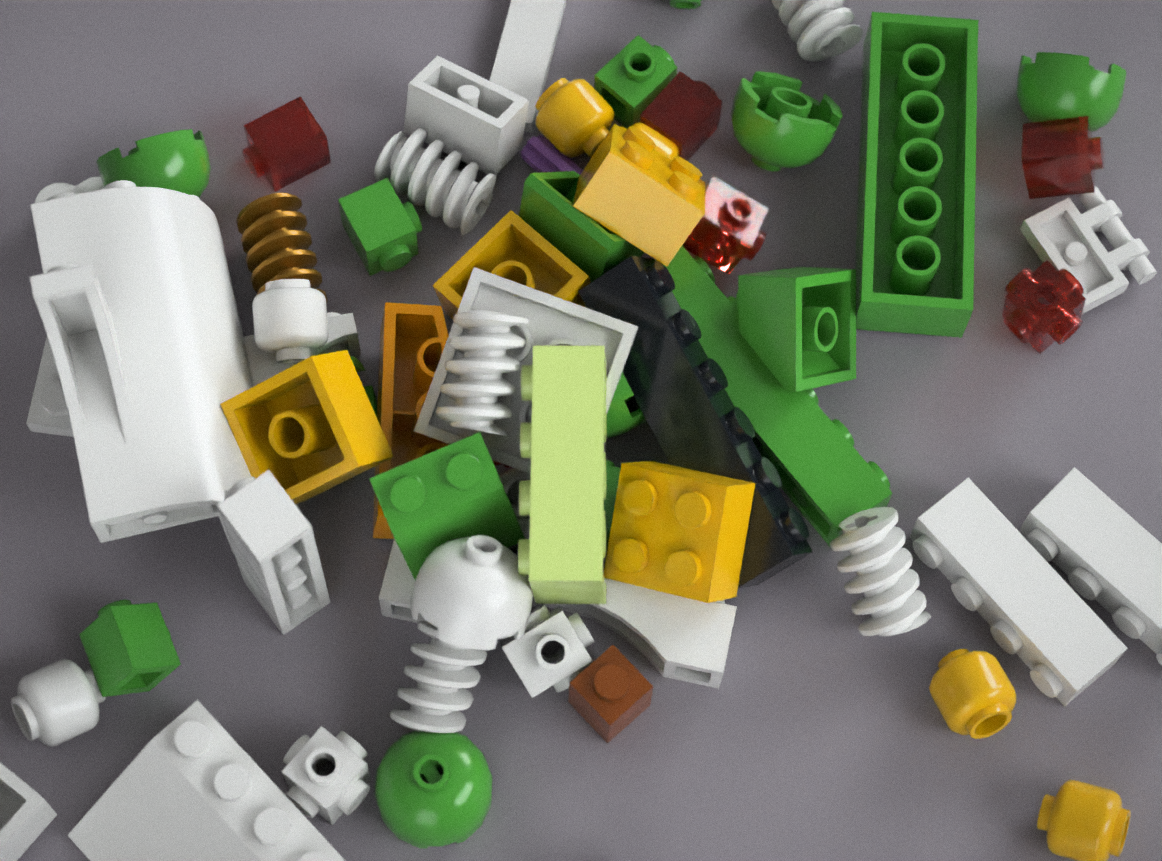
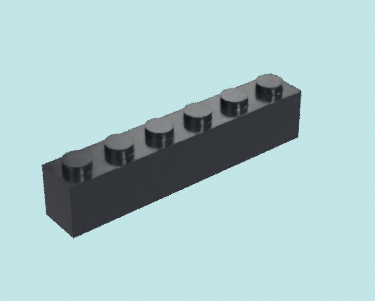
M630 256L578 292L588 309L638 326L623 374L670 465L755 483L738 589L759 585L813 553L806 540L809 537L808 527L802 516L794 508L788 507L779 490L782 486V481L778 471L767 458L761 457L752 440L755 436L752 423L741 409L734 407L725 390L728 387V381L723 370L716 361L707 357L698 340L702 335L697 322L688 311L681 309L672 292L675 289V283L671 274L661 262L655 261V259Z

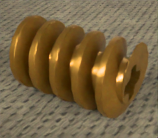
M272 193L260 197L247 204L237 216L236 223L239 233L242 234L241 242L244 252L247 253L246 262L248 270L252 273L250 278L253 290L257 292L256 295L265 291V283L274 280L307 279L310 281L311 288L314 289L318 288L323 282L321 272L312 269L317 264L316 253L307 250L312 245V238L310 233L303 231L307 226V219L303 213L297 211L302 207V200L296 195ZM317 289V290L321 291V292L325 295L326 303H327L328 300H327L326 292L323 291V290H321V289Z

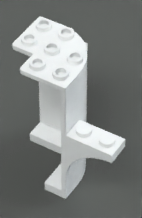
M127 180L109 183L101 190L80 194L59 193L49 197L46 201L30 204L43 274L30 277L33 298L41 315L59 373L75 440L90 524L99 541L103 543L219 516L233 552L217 504L224 500L226 492L235 483L250 477L251 474L220 404L295 364L276 363V354L264 352L256 346L254 334L244 336L225 247L214 212L195 195H188L164 188L136 187L135 183ZM328 312V341L320 349L310 351V356L347 350L350 356L361 355L353 312L343 315Z

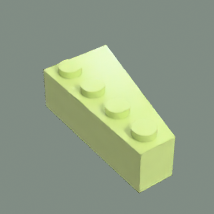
M533 346L532 365H522L521 397L522 401H532L531 422H521L520 455L521 458H531V479L520 480L519 513L520 516H530V539H519L518 573L520 575H529V583L536 604H606V583L603 574V558H605L606 515L604 510V500H606V453H604V443H606L605 346Z

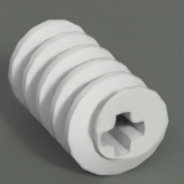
M770 0L775 9L779 10V17L783 24L788 26V34L792 41L797 43V51L804 60L811 62L834 58L851 49L862 39L863 31L861 27L854 24L850 25L854 19L851 9L841 8L845 0Z
M418 128L409 138L405 136L404 132H398L386 143L379 155L374 170L375 180L380 181L388 178L396 194L405 195L408 193V199L412 204L416 206L425 205L427 213L432 217L438 218L443 216V221L449 228L456 229L461 227L462 236L471 232L483 217L492 200L496 175L489 173L478 183L475 181L479 170L477 163L471 162L462 171L458 170L461 161L460 152L453 151L442 160L440 157L444 148V142L436 139L425 149L423 148L427 136L425 130Z
M478 309L455 314L453 322L467 330L468 334L450 338L449 345L464 354V357L445 361V369L460 379L458 382L441 385V393L455 400V405L437 408L436 415L450 423L451 426L508 436L507 432L494 425L493 422L496 419L512 416L513 410L497 400L498 396L516 393L517 386L503 379L502 373L520 370L521 363L506 355V351L525 346L526 340L510 330L511 326L529 323V319Z
M893 507L871 508L845 518L839 524L843 534L830 542V547L833 551H850V555L838 562L837 568L842 573L857 572L856 577L845 583L844 589L849 594L864 593V597L854 602L851 606L852 612L856 615L871 614V618L865 620L858 627L859 633L863 636H892L909 632L922 626L931 618V615L924 611L927 601L925 595L920 590H916L920 579L913 569H909L913 558L911 552L906 548H902L906 537L904 531L895 526L899 515Z
M420 621L417 628L431 637L430 643H414L411 645L410 650L424 660L423 666L407 665L403 671L405 675L418 683L416 688L400 687L396 693L399 698L411 704L410 709L392 710L389 717L395 722L415 731L432 733H455L462 731L467 720L461 710L468 709L474 699L471 692L466 688L474 687L478 684L480 674L473 666L483 664L486 660L487 652L486 650L465 649L442 642L435 637L438 627L428 621Z

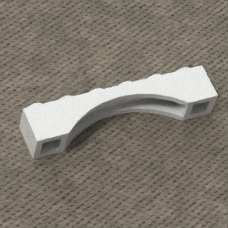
M394 538L379 595L382 616L414 623L426 621L424 617L418 621L412 617L410 600L415 579ZM604 578L606 583V604H545L547 608L560 606L564 611L578 612L580 616L590 618L618 633L643 653L663 677L718 689L720 687L737 606L725 604V600L705 603ZM533 595V597H532V606H540V605H543V604H536V601H535V598H534V595Z

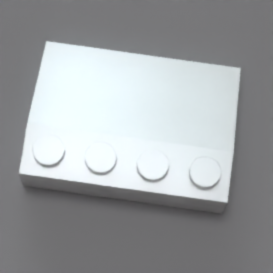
M198 700L150 740L68 834L69 838L90 861H345Z

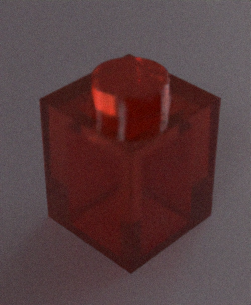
M680 71L640 114V122L650 126L673 141L679 149L678 157L688 161L719 127L722 100L718 98L716 92L708 84L700 80L694 81Z
M301 96L243 125L248 147L242 149L245 161L256 178L265 175L275 192L331 163L327 136Z
M1088 116L1023 124L1021 161L1029 199L1095 192V170L1104 169V150L1102 138H1092Z

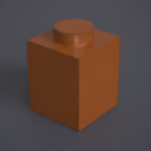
M611 645L569 682L568 702L608 744L650 706L653 686L614 645Z

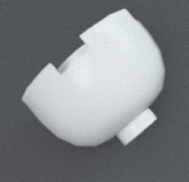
M475 535L447 541L435 548L426 557L413 586L410 606L412 617L416 621L424 617L426 621L438 627L435 637L442 642L465 649L492 650L496 648L497 640L512 635L516 641L522 638L532 608L533 591L529 583V575H520L518 573V556L492 537Z

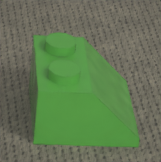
M577 172L530 173L524 182L519 217L589 276L591 282L630 256L642 257L643 251L573 207L579 178Z
M793 267L738 275L736 309L739 313V332L786 391L798 392L856 379V269Z
M481 432L369 478L390 530L415 580L426 557L435 548L447 541L475 535H485L496 539L508 548L518 544L519 539H525Z

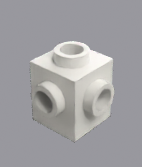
M545 604L536 607L530 611L527 627L522 638L516 641L512 635L500 641L503 651L532 698L551 686L555 688L557 693L569 688V682L584 670V666L593 661L585 649L595 643L593 637L578 612L567 618L560 606L550 612ZM546 642H560L561 646L556 654L547 656L541 653V649Z
M321 726L311 738L307 734L303 735L292 745L283 759V763L287 766L281 772L289 789L285 794L286 797L308 817L313 818L318 813L333 825L343 813L346 815L351 814L361 804L370 790L368 784L371 781L368 765L363 760L368 753L356 740L343 731H340L335 737ZM328 760L335 765V769L330 775H316Z

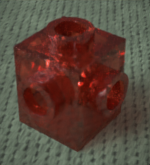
M712 176L705 185V214L688 236L683 247L692 254L701 257L707 264L715 266L730 275L743 258L751 262L763 245L767 233L760 230L769 208Z
M1047 260L1034 272L1029 267L1023 269L1005 288V291L1008 293L1005 297L1003 309L1006 326L1017 339L1023 343L1029 342L1040 354L1055 341L1059 345L1064 343L1083 324L1081 315L1086 298L1082 295L1084 293L1082 285L1068 270L1061 268L1057 271ZM1043 296L1050 304H1042L1037 299Z

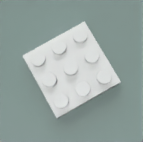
M473 267L457 314L478 309L529 319V323L511 326L510 330L526 340L525 346L506 351V355L521 363V368L522 365H532L533 346H605L607 415L638 331V326ZM453 322L414 431L447 444L455 443L481 432L492 460L531 474V458H521L520 455L521 422H531L532 401H522L521 368L517 371L502 373V378L517 386L515 394L498 396L497 401L512 409L513 412L511 417L496 419L493 424L507 432L508 436L451 426L450 423L436 415L437 408L455 405V400L441 393V385L458 382L460 379L445 369V361L464 357V354L449 345V340L452 337L467 335L468 331Z

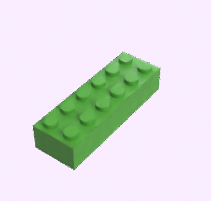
M884 12L871 13L863 45L855 254L856 329L962 338L972 315L974 298L978 20Z

